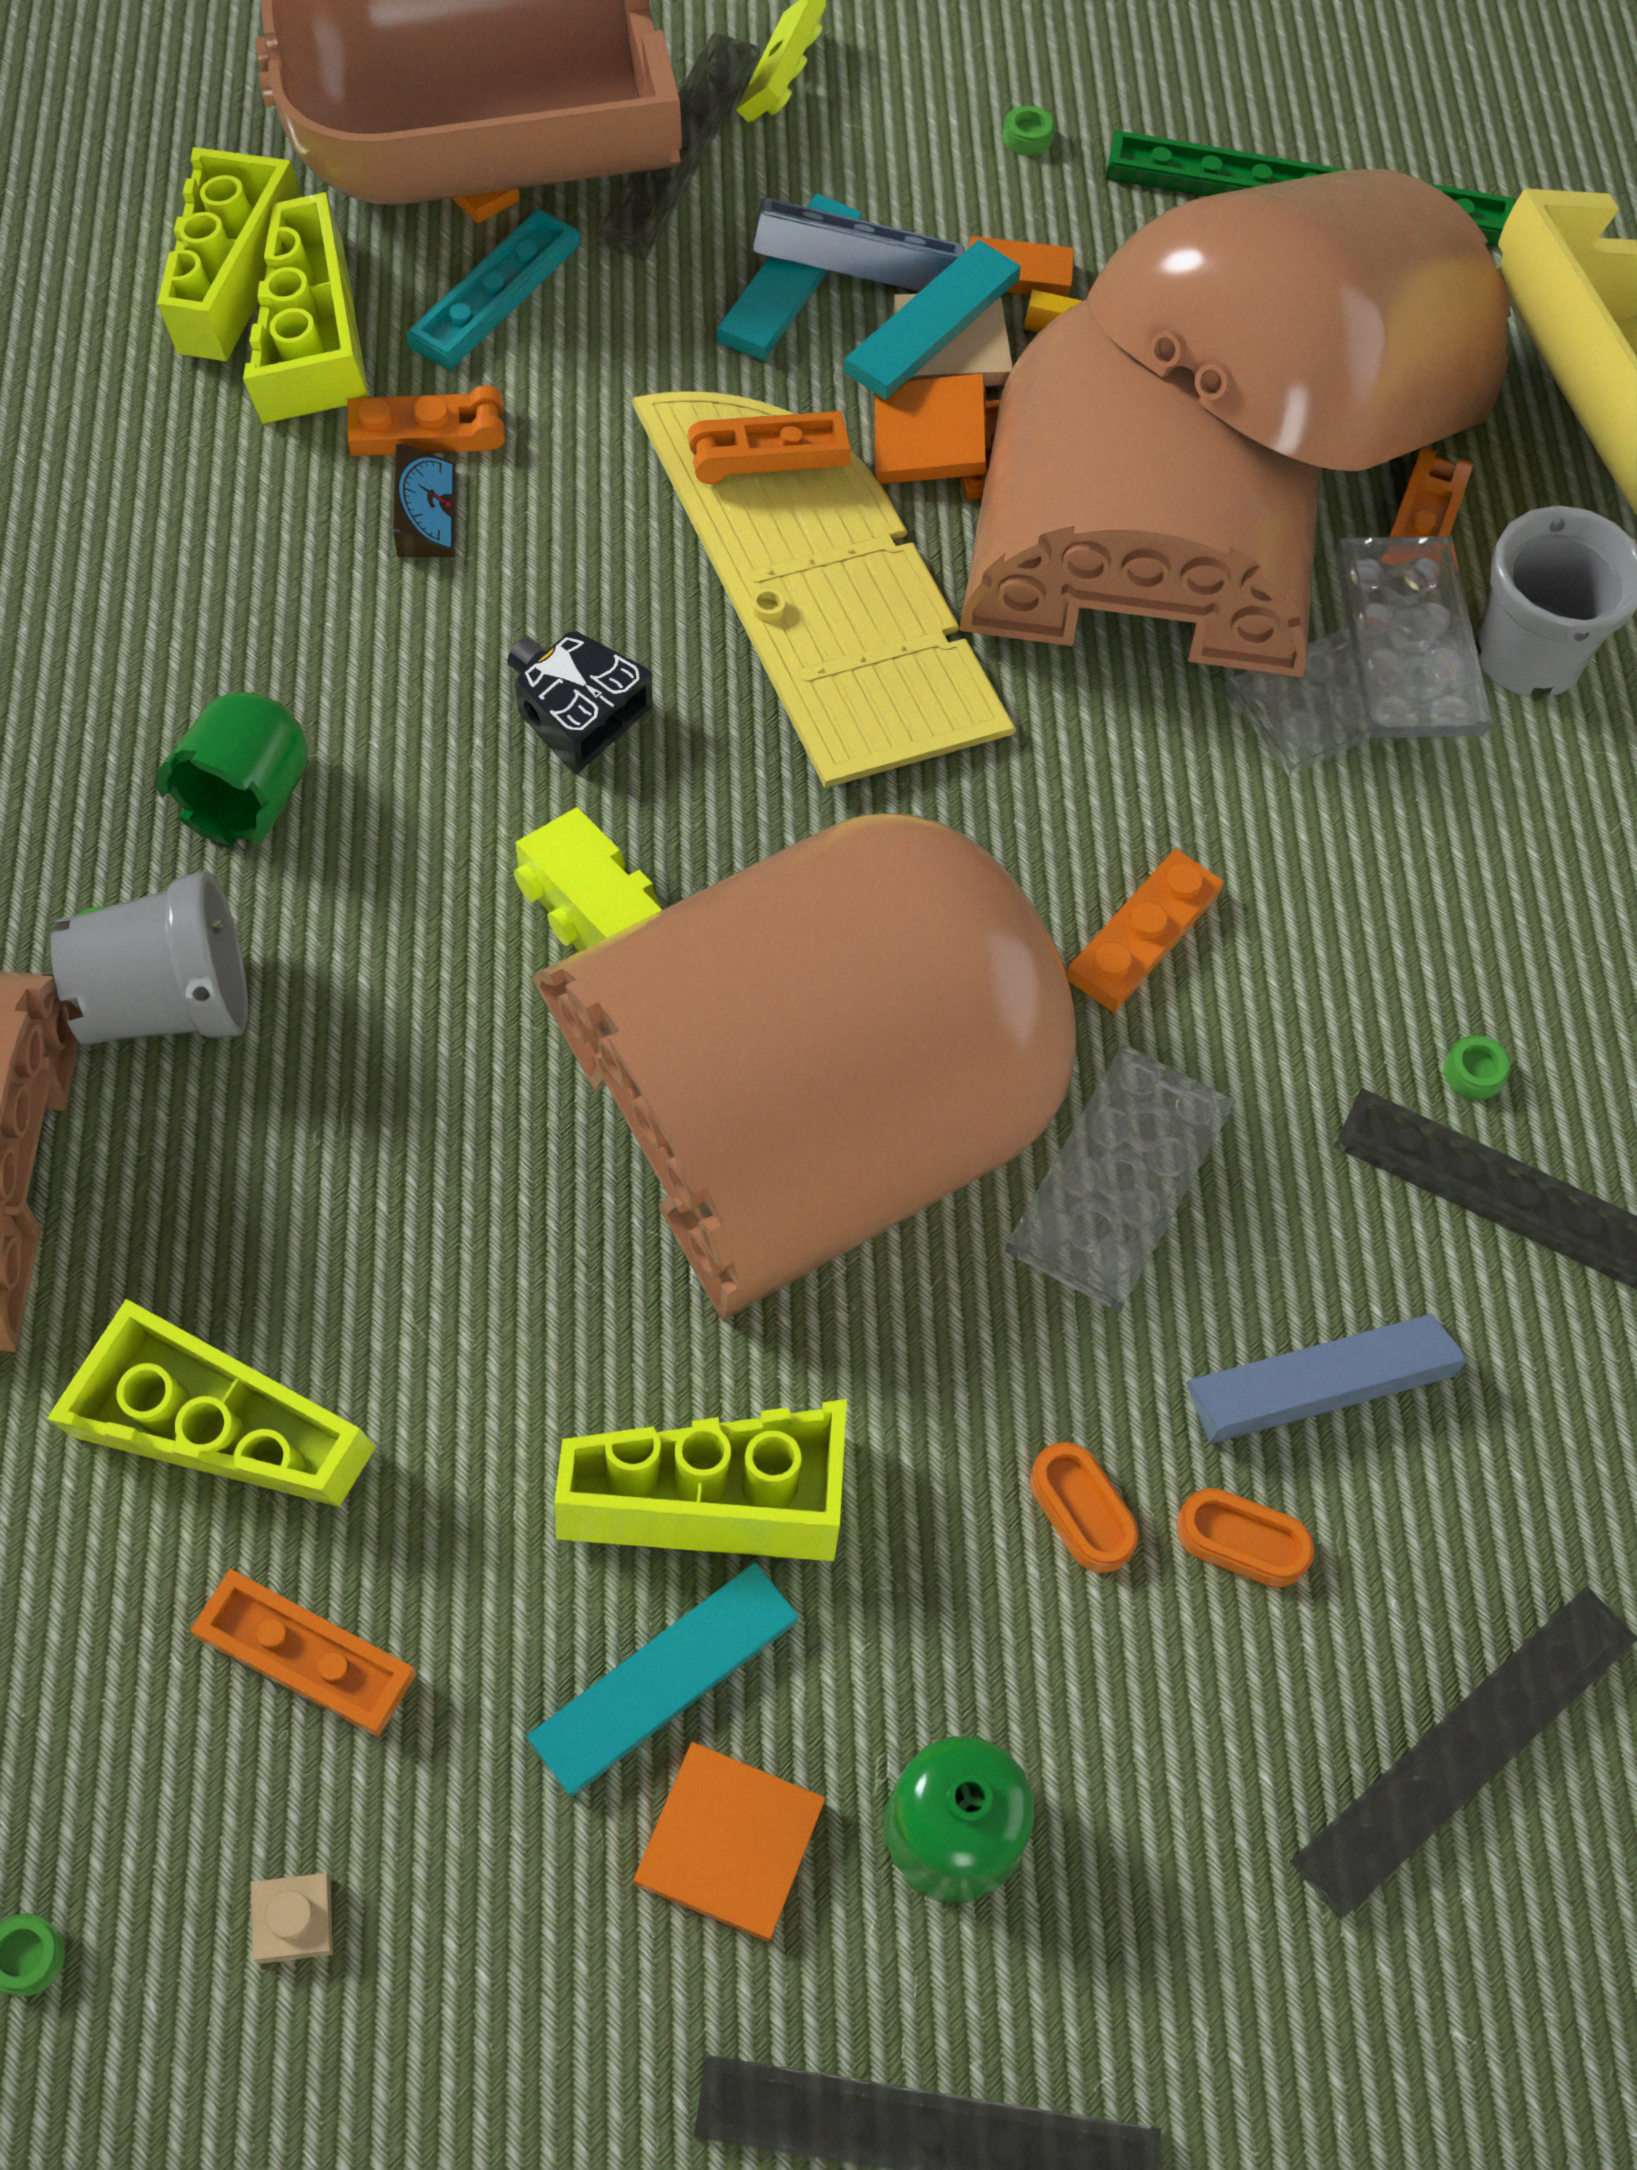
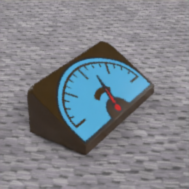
M396 444L393 533L397 557H454L456 464L414 447Z

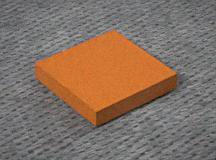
M983 373L907 381L887 400L875 393V475L880 484L987 474L986 406Z
M691 1741L637 1869L633 1885L770 1943L826 1798Z

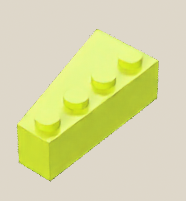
M323 192L273 203L264 254L267 264L265 279L259 282L257 294L260 309L257 324H252L249 341L253 349L250 363L245 364L243 381L262 424L347 406V398H369L343 239L327 193Z
M578 807L515 842L518 868L514 870L516 882L529 901L539 900L549 912L547 916L550 926L557 938L565 946L573 943L577 950L581 951L662 910L654 892L653 883L640 870L634 871L629 875L625 872L626 865L621 850Z

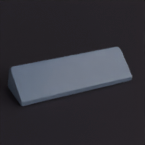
M767 197L761 198L753 249L758 254L919 292L965 252L963 244Z
M1433 1314L1194 1378L1188 1380L1186 1384L1211 1445L1455 1377L1467 1361L1456 1342Z

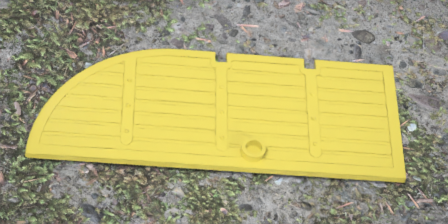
M665 392L632 398L633 407L824 788L1007 737L1016 732L1014 724L967 639L948 643L945 636L957 633L960 626L915 544L911 542L895 546L893 540L905 537L908 532L880 482L852 450L850 466L727 475L719 483L704 484L696 478L693 465L695 455L690 450L687 436L688 430L693 424L703 420L789 415L794 413L754 399L713 392Z

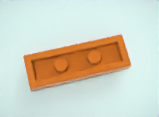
M1175 848L1069 965L1066 974L1067 980L1115 1013L1218 897L1224 881Z
M231 1568L190 1629V1632L196 1639L377 1738L380 1737L416 1676L415 1669L411 1665Z

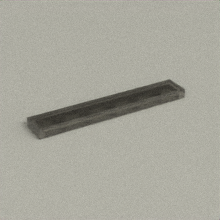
M713 32L678 92L682 132V149H679L680 165L678 167L631 173L597 232V246L646 261L757 64L760 53L759 46Z
M1361 1088L1333 1147L1637 1290L1636 1215Z
M1586 1586L1289 1862L1341 1920L1637 1641V1637Z
M706 2055L693 2139L882 2170H1158L1161 2129Z

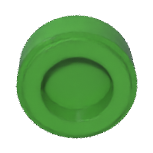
M1036 106L1017 107L1011 110L1005 118L1003 141L1011 151L1025 156L1040 155L1046 152L1052 145L1055 130L1054 119L1047 111Z
M1479 1035L1467 1036L1458 1040L1451 1048L1443 1065L1444 1077L1450 1088L1460 1096L1471 1100H1486L1495 1096L1501 1090L1511 1072L1510 1058L1505 1049L1496 1041Z
M18 1914L0 1922V1990L17 1997L31 1996L45 1990L58 1977L64 1964L65 1944L62 1935L54 1925L34 1914Z

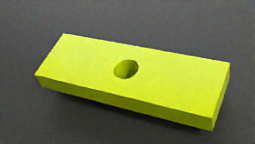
M798 0L783 12L736 109L748 123L754 121L766 111L770 115L776 114L789 100L792 91L788 88L789 82L806 65L807 58L803 53L816 40L823 29L819 19L826 7L825 3L827 0Z

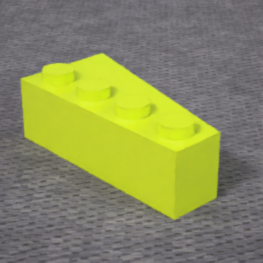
M193 147L190 158L193 167L192 177L185 180L182 194L186 203L183 216L176 219L174 234L177 242L175 251L168 254L157 305L177 354L227 362L259 303L257 294L259 282L265 279L267 264L264 254L273 203L301 198L302 194L291 160Z
M128 1299L124 1301L47 1417V1420L72 1438L340 1507L376 1448L372 1441L357 1426Z
M847 1399L822 1402V1409L790 1413L789 1407L761 1411L759 1418L724 1423L719 1422V1417L692 1420L691 1427L657 1432L654 1426L562 1439L554 1501L556 1540L834 1561L840 1529Z

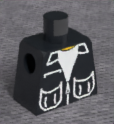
M577 631L568 632L548 650L544 649L530 637H524L513 646L508 655L507 664L519 673L515 681L517 707L521 717L576 775L653 707L652 672L646 667Z

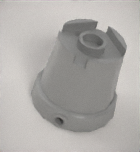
M1558 505L1534 509L1510 522L1494 548L1491 559V590L1482 620L1475 633V643L1478 641L1482 650L1477 659L1481 669L1497 685L1518 695L1530 696L1534 687L1542 689L1552 687L1548 695L1552 696L1561 694L1575 685L1584 668L1606 637L1623 627L1637 609L1636 542L1615 522L1590 510Z
M199 871L176 878L169 888L162 892L86 914L56 920L55 924L61 930L51 932L50 939L55 985L60 1002L71 1000L76 1008L80 1007L83 1018L67 1020L71 1032L79 1043L91 1045L112 1040L198 1032L200 1035L215 1039L238 1037L244 1033L248 1023V993L241 947L225 895L216 878L207 871ZM220 920L223 925L221 927H213L209 922Z

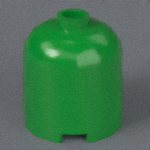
M237 691L215 698L208 704L156 773L157 790L162 797L166 794H171L172 798L183 809L178 819L202 837L229 847L233 846L237 838L252 840L253 845H258L270 831L306 770L309 762L307 737L300 723L277 701L254 692Z
M952 1736L927 1745L906 1764L884 1808L883 1841L886 1848L889 1849L894 1865L907 1878L906 1882L912 1889L938 1902L968 1903L976 1900L977 1897L995 1891L1014 1874L1034 1828V1795L1025 1772L1005 1749L977 1737ZM969 1788L976 1790L980 1794L981 1799L972 1797ZM958 1790L963 1800L959 1805H957L955 1800V1793ZM968 1807L978 1809L976 1812H966L965 1810Z

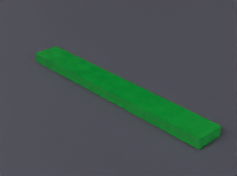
M1114 130L1105 179L1207 197L1348 169ZM1430 184L1454 200L1474 220L1488 241L1485 245L1499 247L1501 233L1516 203V198Z

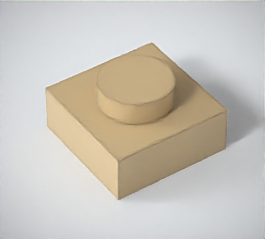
M327 1873L251 1882L252 1952L255 1963L263 1964L333 1955L330 1877Z

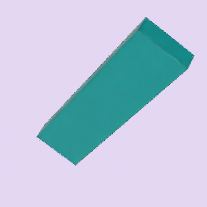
M817 193L806 206L862 220L861 211ZM770 256L717 327V342L765 361L829 270Z
M537 208L405 333L407 347L446 370L451 371L580 246V231Z
M978 240L851 352L844 360V373L887 400L1019 280L1021 265L983 241Z
M754 1562L526 1735L527 1740L571 1799L797 1624L799 1616L758 1564Z

